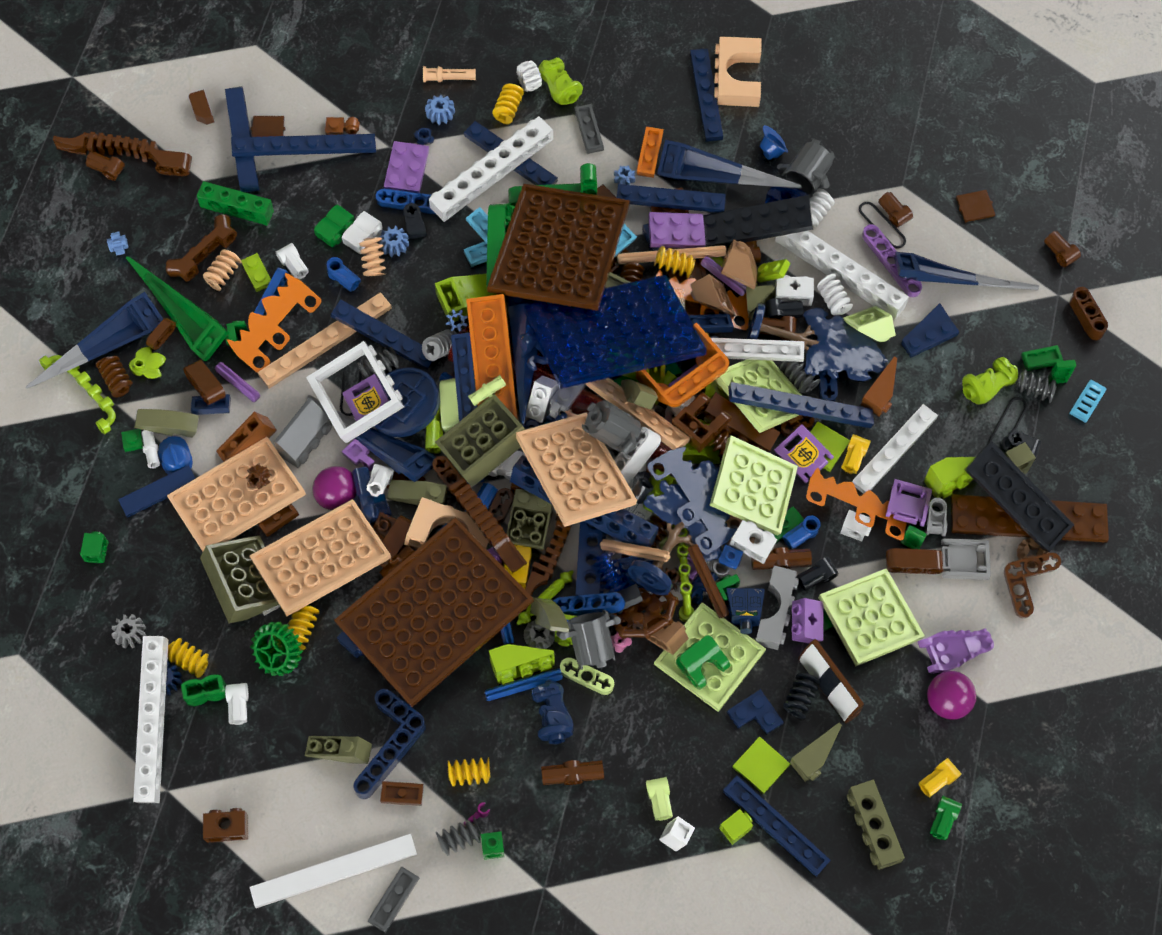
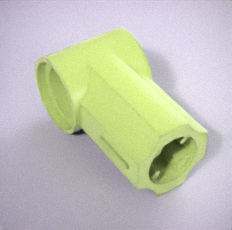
M667 777L647 780V792L652 802L655 820L661 821L672 818Z

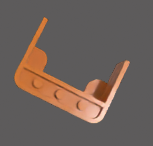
M698 323L693 325L692 332L693 340L702 349L696 356L698 367L674 385L669 387L664 383H656L640 363L637 365L636 379L656 392L658 396L656 401L671 407H678L728 370L729 359Z

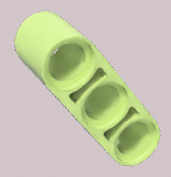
M455 378L441 380L439 384L441 425L445 433L459 422Z

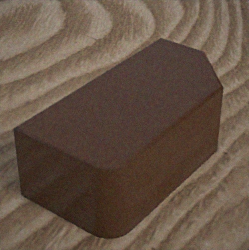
M204 90L190 93L189 99L196 120L206 125L214 123Z

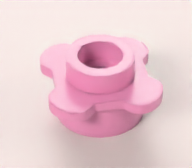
M618 632L611 636L613 648L618 653H621L627 646L632 644L631 638H620Z

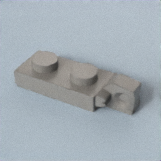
M570 372L551 398L550 405L552 406L549 416L556 419L561 410L564 412L568 411L585 387L587 380Z

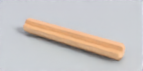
M603 539L600 543L603 551L661 562H668L670 559V552L667 550Z

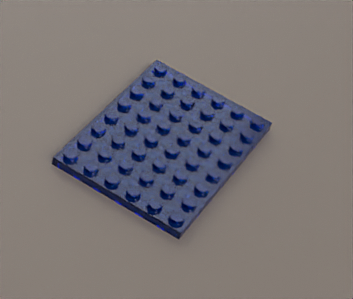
M666 275L605 288L598 311L549 302L524 306V313L560 389L704 356L707 352L705 345L696 329L693 328L688 314Z

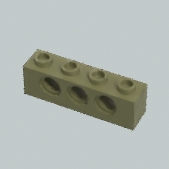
M870 780L850 787L847 799L850 806H854L856 812L854 814L857 825H861L863 829L862 838L865 845L870 847L872 852L870 853V858L873 865H877L878 870L901 863L905 857L875 781ZM864 801L870 803L871 809H864L861 803ZM869 822H877L879 829H872ZM877 841H884L887 849H880Z

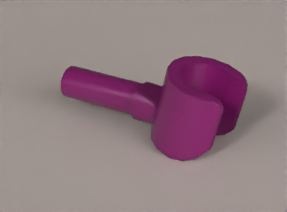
M485 802L480 803L477 812L468 818L471 823L473 822V817L478 819L479 817L485 818L488 816L490 809L486 812L480 811L485 806Z

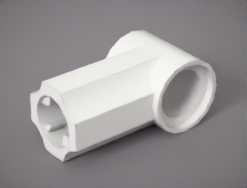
M293 243L276 251L279 261L283 266L287 267L293 277L300 280L306 276L308 269L300 259V255Z
M374 464L371 479L367 485V491L370 492L371 496L378 497V495L383 494L387 484L390 485L394 474L392 468Z
M247 683L226 685L225 693L228 703L229 723L235 725L246 723V701L249 699Z

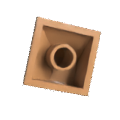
M733 240L723 258L721 274L755 289L758 268L751 249L744 242Z
M708 274L690 284L692 289L691 296L694 301H698L702 305L723 314H730V317L736 316L724 284Z

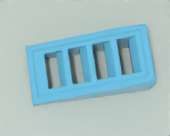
M1090 380L1069 414L1086 423L1107 389ZM1085 395L1090 396L1091 398L1095 399V401L1086 397ZM1081 401L1085 402L1086 404H1088V405H1090V406H1092V407H1091V408L1088 407L1087 405L1081 403ZM1079 407V408L1085 410V411L1088 412V413L1085 414V413H1083L1082 411L1078 410L1077 408Z

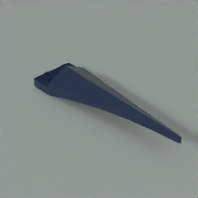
M509 296L508 309L521 425L524 426L534 371L529 369L527 360L531 356H536L538 349L533 348L525 357L521 358L522 349L519 346L518 337L520 334H532L538 329L543 328L546 302Z

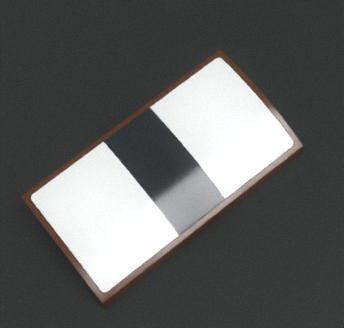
M814 639L804 649L798 660L810 675L820 680L821 683L817 684V686L846 724L860 714L864 703L819 642Z

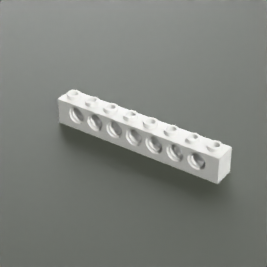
M539 116L534 120H530L524 128L517 130L508 140L502 141L496 149L489 151L480 161L474 162L472 167L462 171L456 179L446 183L440 191L434 192L429 198L430 208L445 222L553 140V129Z
M804 231L776 237L775 241L827 276L836 274V280H840L842 286L871 305L877 306L892 315V319L896 320L906 307L909 298L907 295L811 232Z
M143 636L133 802L160 803L168 639L164 636Z

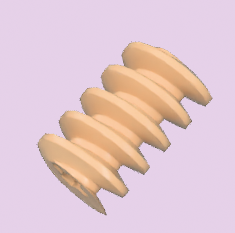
M382 237L363 239L364 241L359 244L365 248L360 250V253L366 256H363L361 260L367 263L363 264L362 268L368 269L363 272V275H385L381 271L386 269V267L380 266L385 259L379 258L384 252L378 251L383 245L377 243L382 240Z
M221 250L220 255L216 257V261H213L212 266L208 267V272L203 274V278L213 289L221 291L219 284L222 286L226 284L223 279H230L227 273L233 275L234 271L231 267L237 269L238 265L235 262L241 264V259L229 250Z

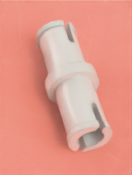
M144 430L141 435L143 437V452L146 454L147 465L149 468H156L160 465L157 454L159 449L158 445L155 444L154 432Z

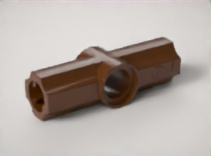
M778 547L770 552L764 564L751 557V565L753 570L773 569L774 566L786 569L811 567L812 555L810 549L789 550L786 547Z
M572 760L566 761L561 765L541 767L543 785L561 783L577 785L583 781L604 779L602 760L591 762Z

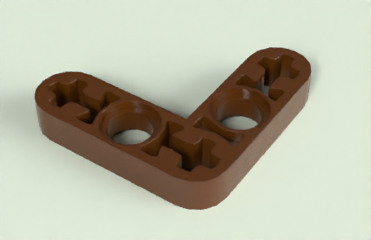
M1047 553L1013 561L1005 566L1004 577L1014 611L1019 618H1028L1034 611L1026 578L1057 570L1061 565V558L1056 553ZM1049 557L1052 560H1056L1054 567L1051 564L1043 566L1045 570H1042V563L1047 562ZM1028 562H1035L1038 566L1037 571H1029L1027 568ZM1020 564H1023V570L1018 571L1015 576L1008 572L1011 566L1014 569H1019L1022 567ZM1015 585H1021L1024 588L1022 595L1014 593L1013 588ZM1024 597L1027 598V600L1023 601L1024 606L1029 607L1026 614L1019 610L1022 607L1021 601L1016 602V600Z

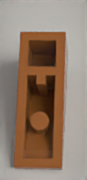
M895 356L864 395L861 406L872 409L873 413L878 417L883 412L887 413L892 406L890 402L893 396L897 358Z
M254 411L216 452L222 461L225 462L266 437L270 438L277 429L268 417Z

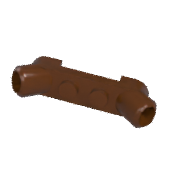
M224 214L216 216L214 230L204 236L199 244L192 247L181 259H168L166 262L167 274L170 277L180 276L185 281L193 279L199 273L198 264L219 245L226 249L236 239L237 232L231 227L230 217Z

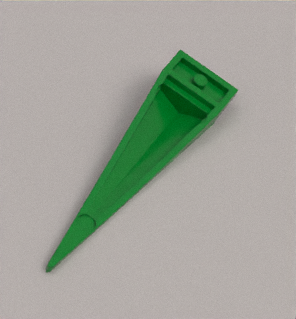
M126 256L128 262L155 295L172 321L176 323V327L191 350L203 361L207 362L229 332L215 318L134 259Z

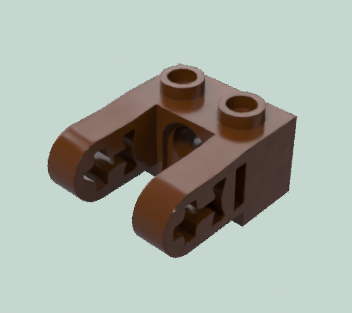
M704 392L697 396L687 407L685 406L672 419V425L690 437L688 443L699 453L732 420V416L723 411L709 425H704L696 416L711 401V398Z

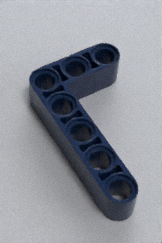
M388 689L377 691L375 702L380 711L400 726L354 781V791L361 799H368L382 784V781L392 772L426 728L423 716ZM383 697L390 698L386 704L380 703V699ZM398 709L405 710V713L403 715H395V712ZM413 721L421 722L419 727H411ZM402 736L408 737V741L404 744L398 743V739ZM388 752L395 753L394 758L390 760L385 759V755ZM375 768L382 769L381 774L377 776L372 775V771ZM362 784L369 785V788L364 792L358 790Z

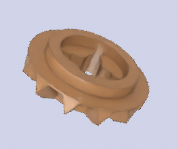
M1032 538L1023 540L1017 548L1019 560L1035 556L1034 554L1027 556L1030 548L1031 550L1038 549L1036 556L1047 554ZM1033 561L1027 563L1029 568H1038L1037 564Z

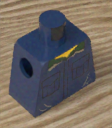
M727 588V609L730 622L734 626H740L742 634L752 633V626L759 625L765 589Z

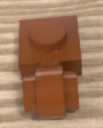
M326 117L325 134L343 135L344 131L348 134H357L360 123L355 117H349L346 123L344 117Z

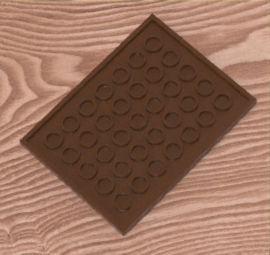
M523 183L487 286V292L598 311L628 213L630 200Z
M455 517L334 619V621L404 700L413 707L533 603L534 599Z

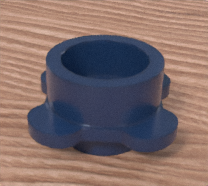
M421 128L414 133L419 145L434 142L429 128Z

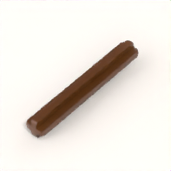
M697 544L689 546L687 548L688 553L718 618L728 616L729 611Z

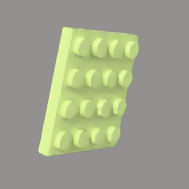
M771 360L741 361L729 366L728 370L715 380L728 396V386L731 382L802 395ZM735 403L759 433L799 416L797 414Z
M730 436L727 439L710 506L746 522L751 521L757 527L778 536L782 532L798 466L736 437Z
M887 568L822 593L818 597L823 602L824 609L855 666L922 640L925 637Z
M701 603L684 624L685 632L689 639L674 655L664 650L656 659L654 665L719 712L765 653L766 648L747 634H742L740 629L726 619L718 618L715 611ZM706 635H710L728 658L730 667L725 671H721L712 663H703L701 671L707 684L699 690L692 685L675 662L688 647Z

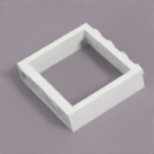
M364 341L306 377L339 437L345 443H348L404 408L401 402L403 399L402 395L398 390H394L392 387L395 384L390 375H385L384 370L386 368L381 360L377 361L375 357L377 352L372 345L368 346ZM366 355L391 400L346 428L320 382L361 356Z

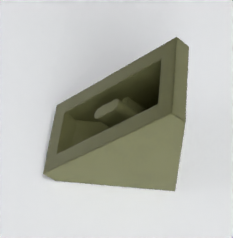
M773 285L756 286L755 289L746 287L747 313L750 321L753 318L758 303L766 306V301L775 297V287Z

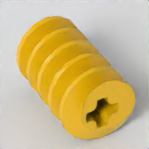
M505 84L502 87L492 113L499 122L503 124H511L513 122L512 118L515 117L517 107L520 105L524 95V90L520 86Z
M661 246L657 252L654 266L658 263L661 270L663 265H665L666 272L672 268L673 274L679 270V276L686 272V278H689L694 268L695 259L693 260L692 255H688L686 258V253L683 252L679 256V251L677 250L672 254L671 248L665 251V246Z
M307 605L292 613L288 629H294L293 634L299 635L298 642H309V639L304 636L312 634L307 628H314L310 621H317L313 614H319L320 612L312 606ZM303 644L299 646V648L302 650L306 649V647Z
M181 638L168 645L169 661L175 663L178 667L182 666L183 670H189L190 674H195L197 678H200L207 669L209 655L205 653L201 657L202 650L200 649L194 653L195 646H191L188 649L189 643L185 642L181 645Z
M489 757L486 763L480 758L478 764L472 758L470 765H468L466 759H463L462 765H459L458 760H455L454 765L451 766L448 760V775L452 786L456 785L457 780L463 786L465 779L469 785H472L473 779H475L477 784H480L481 778H483L485 784H488L490 778Z

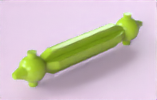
M574 571L560 573V579L555 580L538 598L551 600L564 587L565 583L572 582ZM531 604L527 607L526 612H521L518 615L517 625L531 621L530 616H533L530 613Z

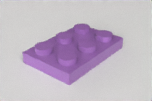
M394 141L384 189L420 193L429 154V146Z
M649 212L650 247H705L703 214Z

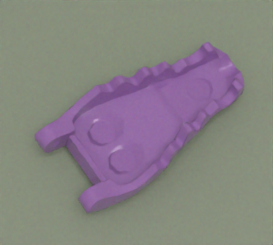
M986 628L970 632V630H960L957 632L954 630L942 631L918 641L919 648L927 649L933 664L927 667L929 673H943L956 669L979 654L986 653L994 648L991 634Z

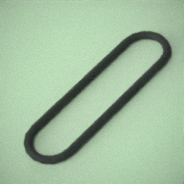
M863 202V203H861V204L859 205V212H860V214H861L870 224H873V223L870 221V219H869V218L862 212V210H861L862 206L865 205V204H869V205L873 206V208H874V209L896 230V232L903 238V244H902V245H899V246H896V245L892 244V242H891L888 238H887V240L891 243V245H892L894 248H902V247L906 244V238H905V236L895 227V225H894L872 202Z
M345 366L343 370L340 411L346 416H352V413H345L342 408L344 397L342 393L344 392L347 368ZM359 371L358 383L361 382V377H362V374L360 373V371Z
M1014 397L1009 401L1005 411L1003 412L998 424L996 425L989 439V443L992 442V439L995 433L997 432L1012 402L1014 400H1021L1024 403L1025 407L1016 425L1013 428V430L1017 429L1022 417L1024 416L1027 410V402L1023 398Z

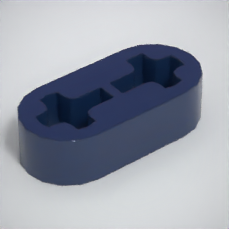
M823 370L819 376L821 380L819 383L820 399L835 402L838 394L837 378L833 379L829 376L831 379L827 383L825 375H828L827 370ZM827 389H830L831 398H828L826 395Z

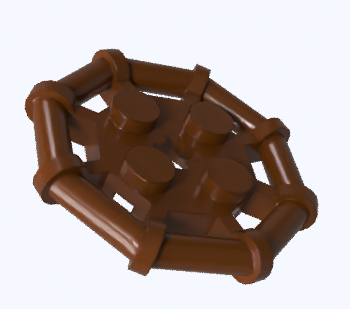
M637 584L643 601L624 609L622 614L618 615V612L612 614L621 619L620 623L625 622L627 624L626 627L621 624H614L612 627L619 633V637L623 639L627 637H646V639H649L651 635L673 623L672 618L675 608L679 604L678 598L669 592L668 595L663 596L666 601L661 602L659 598L662 595L650 594L649 591Z

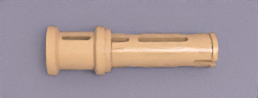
M423 66V82L476 80V69H442L441 66L437 68H426V66Z

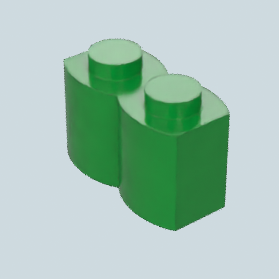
M338 204L335 205L326 217L314 228L315 235L331 247L340 244L343 234L355 221L354 215Z
M209 675L202 680L192 679L181 684L183 699L189 706H199L207 701H220L226 698V684L221 675Z

